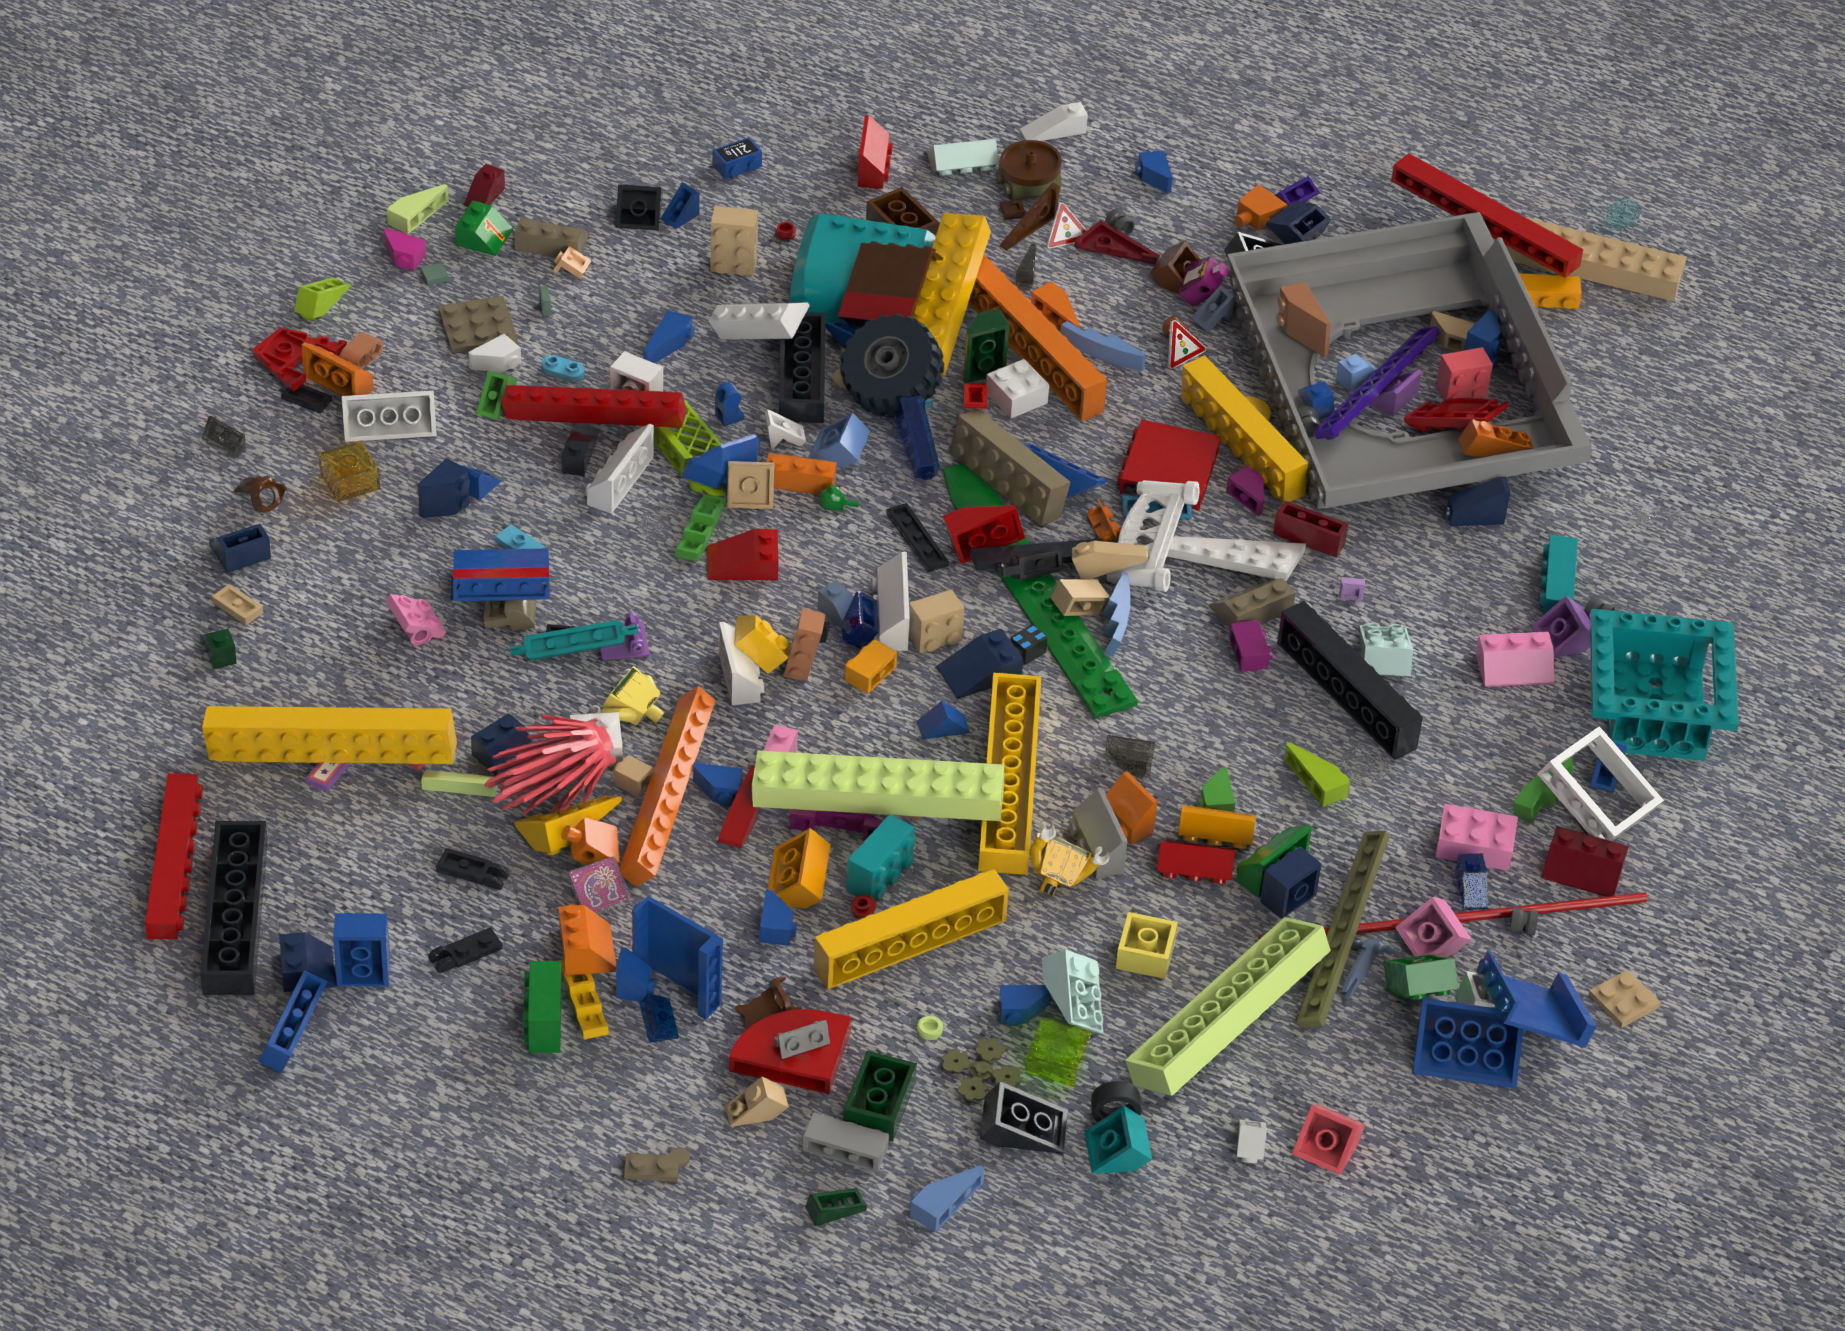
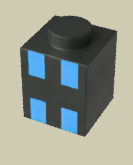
M1031 624L1011 636L1010 641L1023 658V664L1027 665L1046 653L1048 637Z

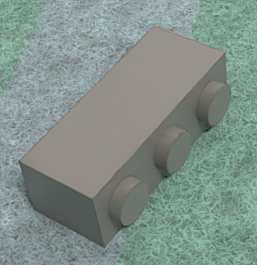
M814 1112L803 1135V1151L878 1172L888 1150L889 1134Z

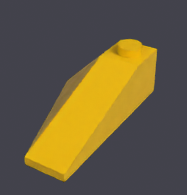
M603 796L588 800L585 804L580 802L577 806L567 807L562 814L561 808L555 809L556 813L546 815L539 813L515 821V827L535 851L546 852V855L558 854L561 852V848L571 845V842L561 837L565 826L575 827L584 818L599 821L622 801L621 796Z

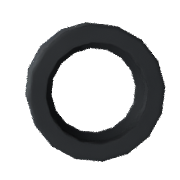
M1123 1081L1107 1082L1098 1086L1091 1094L1092 1116L1096 1122H1100L1121 1108L1104 1106L1113 1101L1127 1102L1128 1104L1125 1107L1141 1115L1140 1093L1131 1083Z

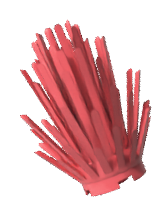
M541 714L543 719L554 721L551 722L552 725L530 724L531 726L515 727L518 731L555 732L528 735L529 739H549L508 748L506 751L492 756V758L498 759L519 753L515 758L487 769L492 772L516 765L498 773L497 776L485 782L484 786L489 788L503 783V785L499 786L502 794L497 795L492 800V803H497L506 798L509 799L529 790L512 802L504 805L502 810H506L511 806L516 807L523 802H527L554 786L531 801L528 808L523 811L524 815L549 797L556 796L575 779L585 774L551 809V812L554 813L555 809H558L566 801L561 808L562 814L587 785L584 790L585 797L583 798V804H585L606 767L616 762V757H611L610 750L614 746L605 727H598L596 724L597 718L585 722Z

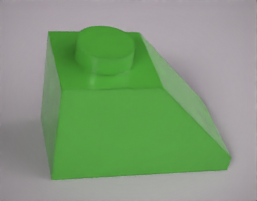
M488 370L476 414L498 420L504 411L501 401L506 385H516L518 379Z
M1227 767L1221 768L1202 787L1201 797L1197 798V807L1234 812L1235 799Z

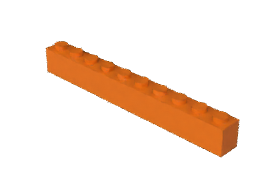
M700 686L679 697L618 873L634 886H639L656 876L716 701Z

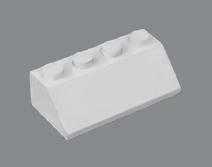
M808 303L717 305L709 323L721 339H792L810 305Z
M434 391L342 396L345 442L437 436Z
M648 424L629 433L625 440L618 444L616 452L609 456L604 468L597 472L595 480L586 487L585 496H587L588 506L611 514L654 457V425Z
M901 552L877 568V578L872 579V592H877V595L873 594V609H878V611H874L873 618L874 625H878V628H874V639L895 651H908L910 618L907 552Z

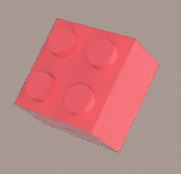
M1483 347L1441 355L1436 388L1443 399L1483 398L1487 396L1493 364Z

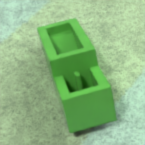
M1569 758L1562 765L1572 776L1573 758ZM1551 771L1548 772L1552 777L1554 776ZM1537 775L1522 789L1514 800V815L1532 823L1542 806L1552 809L1558 798Z

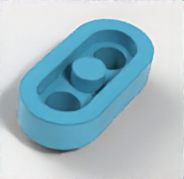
M555 355L547 356L541 362L542 371L547 375L570 382L579 381L584 377V366L579 362Z

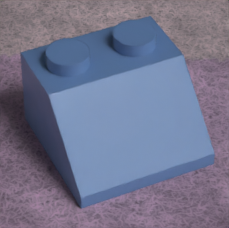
M852 412L820 430L808 458L837 462V466L843 468L850 464L854 465L861 458L860 454L863 447L867 444L870 430Z

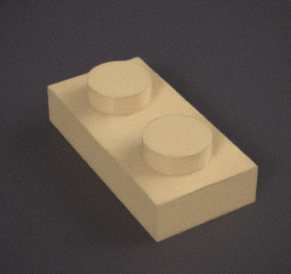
M230 584L212 596L213 604L244 625H248L263 614V606Z

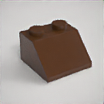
M1185 240L1167 248L1150 274L1161 288L1179 294L1188 264L1200 260V258Z

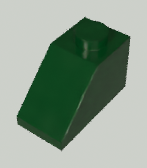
M229 629L200 635L213 669L237 664L235 644Z

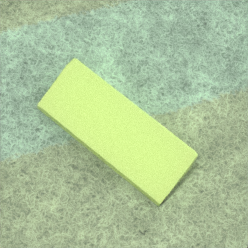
M426 770L421 779L422 790L495 797L498 785L492 788L484 786L485 782L493 778V776Z

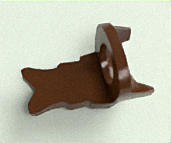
M268 475L245 478L234 489L235 492L243 491L250 493L253 508L257 512H268L276 508L282 502L284 493L287 490L285 484L277 483ZM265 488H269L274 495V500L269 506H264L261 498H259L261 491Z
M786 975L770 980L768 989L762 992L761 996L752 999L749 1004L735 1006L736 1012L744 1018L743 1026L745 1029L770 1015L802 1009V1006L793 1007L786 992L780 984L786 980Z

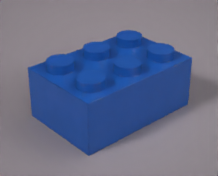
M335 913L333 940L337 986H389L391 962L387 914Z

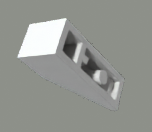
M1081 102L1061 105L1020 128V132L1025 140L1038 141L1085 134L1088 114Z

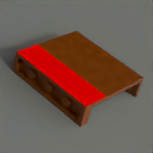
M876 241L861 243L838 317L848 324L864 326L867 321L871 319L876 320L879 316L902 314L904 318L906 316L913 317L930 261H943V257L936 253V249L930 246L918 248L914 245L906 244L904 247L895 243L883 245Z

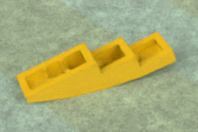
M559 960L561 961V975L583 1039L609 1035L608 1024L602 1013V1005L595 991V982L592 975L565 976L564 961Z

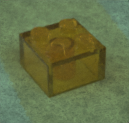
M362 440L318 453L320 474L337 502L380 489L379 468Z

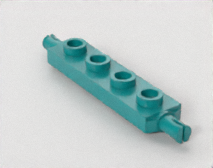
M613 620L528 635L524 638V644L510 646L511 656L526 654L530 661L624 645L625 636L639 634L637 624L623 627L620 620Z

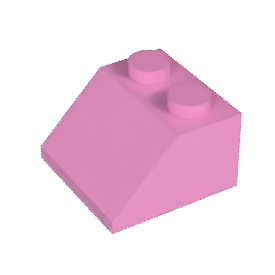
M1436 897L1430 898L1395 927L1414 956L1434 954L1448 957L1472 940L1447 902Z

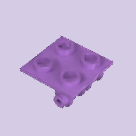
M629 612L626 615L625 623H622L624 627L637 624L639 634L625 636L624 645L600 649L602 661L650 656L643 621H639V616L634 612Z

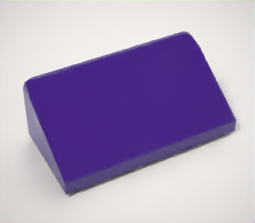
M1308 175L1281 190L1275 196L1289 206L1294 201L1305 202L1320 194V192Z

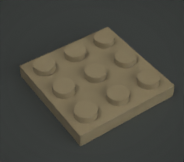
M503 296L438 306V312L452 354L471 351L503 334L518 344V338Z

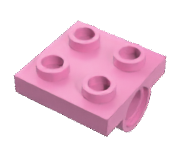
M390 594L386 599L387 605L414 646L427 643L432 637L441 638L445 635L446 630L442 626L441 620L435 615L430 603L426 600H417L405 595L398 596Z

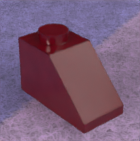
M485 164L475 174L464 206L469 207L472 201L490 205L505 189V170Z

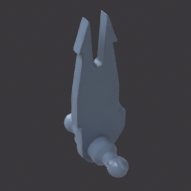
M1376 938L1366 939L1363 942L1359 940L1353 941L1352 948L1362 950L1349 976L1346 977L1342 992H1346L1344 999H1349L1355 994V990L1364 980L1376 955L1383 952L1393 954L1395 952L1394 945H1384L1383 942H1379Z

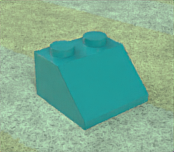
M1125 1106L1084 1131L1093 1174L1136 1171L1152 1160L1145 1120L1142 1116Z

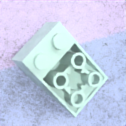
M1366 623V626H1359L1361 657L1369 665L1373 666L1379 675L1411 676L1413 647L1407 628H1403L1399 624L1382 627L1376 623Z
M1066 949L1042 957L1043 982L1068 1024L1097 1034H1103L1099 967L1097 961Z

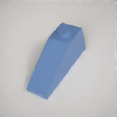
M980 1165L926 1185L920 1193L916 1192L912 1196L909 1203L911 1206L910 1217L936 1233L983 1184L985 1168Z

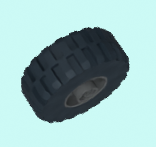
M902 314L879 316L876 320L871 319L867 321L866 325L858 328L853 333V337L848 339L845 344L846 350L841 354L840 361L843 364L840 366V374L843 377L845 387L857 404H860L867 412L873 411L877 416L883 417L886 414L889 417H898L899 414L904 413L906 415L913 412L912 410L917 407H922L926 404L925 401L928 398L931 399L936 393L935 389L937 386L939 387L942 381L940 374L944 372L943 353L934 336L922 322H917L915 318L910 316L904 318Z

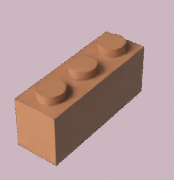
M802 608L789 649V658L786 660L783 677L807 681L822 635L826 614Z

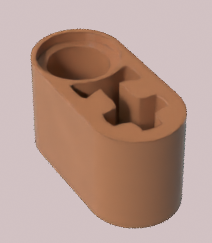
M360 332L343 348L340 358L362 368L382 352L383 341L365 332Z

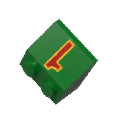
M472 201L455 226V242L457 246L496 256L512 233L513 228L493 206Z

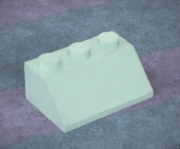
M996 139L933 145L926 150L933 173L939 172V176L952 175V171L960 170V174L972 173L973 168H980L981 172L991 171L993 166L998 165L999 161Z

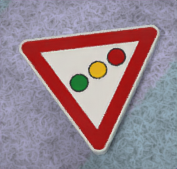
M1059 203L1046 245L1048 248L1075 243V240L1087 231L1064 203Z
M1176 320L1171 321L1168 352V368L1173 369L1206 351V347Z

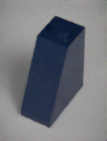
M1506 476L1449 495L1448 503L1444 505L1443 513L1444 518L1449 520L1450 527L1504 524L1510 497Z

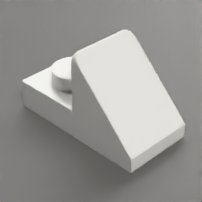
M767 409L765 411L771 449H774L782 439L797 446H802L806 442L802 425Z

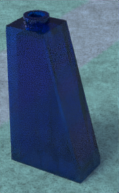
M921 395L900 398L895 422L915 479L922 478L923 480L932 479L938 475L940 464L923 397Z

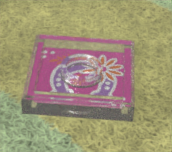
M615 856L567 873L579 905H585L597 915L633 902Z

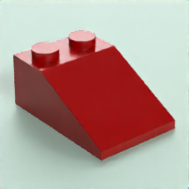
M1015 505L963 507L942 516L951 545L960 563L971 561L969 556L970 549L1008 546L1025 539Z
M752 529L707 545L708 580H778V529Z

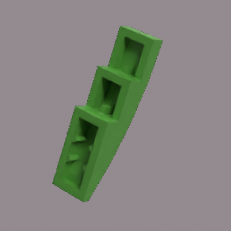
M704 494L691 512V520L683 531V539L676 548L675 557L696 562L699 560L724 510L727 499Z

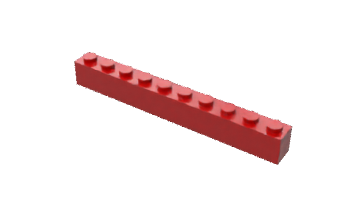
M1408 153L1393 165L1391 182L1452 216L1480 212L1492 238L1502 237L1506 246L1558 275L1566 278L1580 267L1584 249L1414 155Z

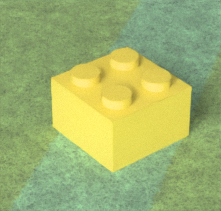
M1128 912L1118 947L1116 969L1166 979L1175 945L1178 922Z

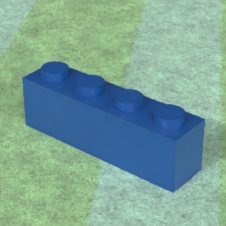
M306 970L303 971L258 1062L282 1073L327 981Z

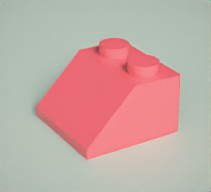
M1319 1104L1311 1105L1292 1154L1340 1175L1358 1146L1366 1124Z

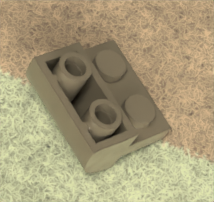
M536 600L485 601V627L492 628L509 625L511 631L535 628Z

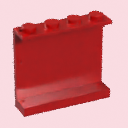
M1141 419L1139 427H1135L1133 431L1132 441L1134 442H1129L1127 449L1128 457L1123 459L1122 470L1124 471L1118 474L1117 485L1120 486L1119 494H1123L1124 489L1126 490L1127 483L1137 485L1138 482L1143 480L1186 484L1187 481L1198 482L1199 499L1197 504L1191 505L1194 510L1200 511L1219 452L1221 436Z

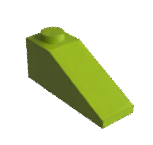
M328 278L299 286L294 312L301 314V317L307 320H314L317 317L324 316L351 287V284L335 278Z
M1291 742L1286 744L1284 760L1322 807L1348 797L1349 778L1337 766Z

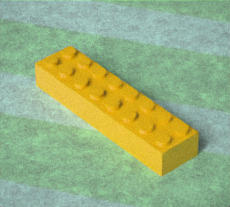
M943 213L932 248L936 249V253L943 257V261H930L913 315L915 319L922 322L928 328L942 350L944 372L940 374L941 376L946 374L991 233L986 218L982 215Z
M1205 355L1183 365L1181 376L1182 392L1180 395L1182 401L1193 408L1195 415L1203 418L1209 430H1214L1221 436L1220 441L1231 448L1236 458L1239 457L1245 466L1248 465L1264 477V484L1270 489L1271 495L1275 499L1278 498L1283 503L1284 501L1290 502L1305 496L1308 462Z
M995 869L979 873L969 879L958 881L945 888L934 890L932 893L913 898L903 904L892 906L874 915H868L858 921L847 923L829 932H823L815 936L814 970L826 988L831 989L1003 923L1007 917L1009 889Z

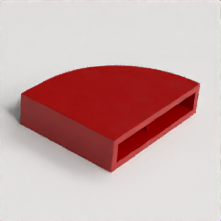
M796 1009L776 1013L761 1019L750 1026L734 1044L729 1055V1072L755 1078L764 1077L773 1082L830 1094L851 1033L852 1017L821 1010ZM815 1021H827L830 1044L784 1059L781 1058L780 1047H776L774 1043V1037H777L778 1033L783 1034L811 1025Z

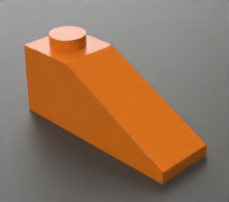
M1050 281L1032 291L1031 303L1057 328L1061 330V325L1066 321L1079 328V321L1067 293L1061 287Z

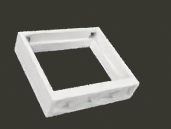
M1600 726L1552 759L1538 773V776L1589 835L1605 839L1601 834L1604 832L1607 835L1606 840L1609 841L1615 840L1664 801ZM1586 746L1590 747L1642 807L1616 827L1562 765V763ZM1549 771L1554 774L1553 777L1548 773Z

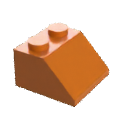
M1126 771L1111 787L1106 797L1127 842L1132 845L1154 833L1158 801Z

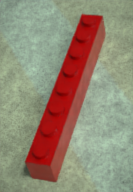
M506 385L501 401L507 419L522 421L633 426L652 424L655 427L682 428L687 411L682 392Z
M168 773L145 920L147 939H178L179 931L184 930V915H181L182 911L187 910V896H184V892H189L190 878L187 877V873H192L193 860L190 858V854H195V840L192 837L198 834V821H195V817H200L201 804L198 802V799H203V784H199L198 774Z

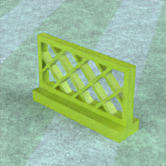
M686 400L684 402L687 415H685L682 428L670 427L679 430L678 433L671 431L668 427L654 426L655 445L681 476L689 459L693 458L692 455L700 456L709 449L722 444ZM686 423L697 424L698 428L688 426ZM682 432L694 434V437L684 435ZM698 436L708 437V438H709V442H708V441L701 440V439H697V437H698ZM680 441L690 443V446L683 445ZM694 445H697V446H700V447H704V448H706V449H705V451H703V450H700V449H697V448H693V446H694Z

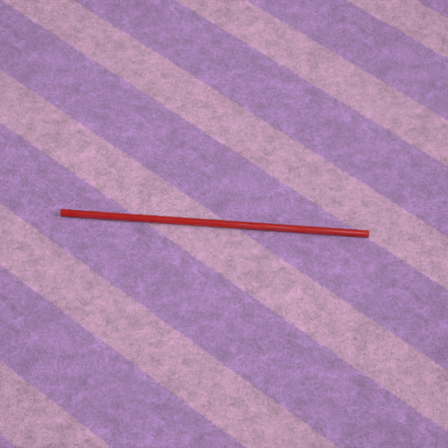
M1643 892L1515 907L1521 908L1525 912L1535 910L1538 911V914L1642 903L1647 902V894ZM1513 907L1454 914L1460 922L1511 917ZM1405 919L1359 923L1356 934L1396 930L1395 927ZM1324 927L1326 937L1330 927ZM1259 934L1258 939L1260 940L1265 934Z

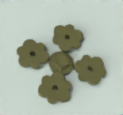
M982 1038L978 1041L976 1054L981 1055L983 1061H977L972 1065L970 1060H968V1054L965 1052L960 1053L957 1049H951L948 1051V1054L942 1056V1062H944L942 1067L947 1072L953 1071L956 1074H960L962 1070L970 1068L972 1078L970 1080L967 1078L963 1079L962 1085L957 1089L958 1094L965 1096L967 1101L974 1099L981 1101L984 1099L988 1087L982 1082L989 1080L991 1076L996 1079V1085L1001 1081L1015 1087L1016 1084L1022 1082L1020 1077L1021 1071L1018 1067L1010 1068L1008 1065H1002L1001 1069L993 1071V1067L987 1063L993 1059L1000 1060L1006 1050L1005 1045L998 1043L996 1038H991L990 1040Z

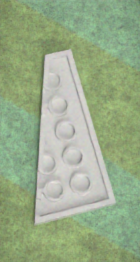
M1173 536L1167 557L1273 579L1283 578L1287 581L1303 556L1306 544Z

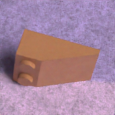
M1306 282L1280 287V297L1277 299L1279 313L1276 315L1278 325L1282 326L1290 337L1321 356L1328 357L1331 323Z

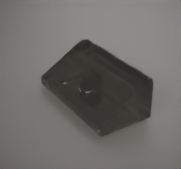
M212 416L208 417L202 435L203 441L235 459L246 451L245 435Z

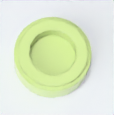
M926 1016L918 1021L917 1033L921 1038L935 1040L942 1035L943 1023L937 1017Z

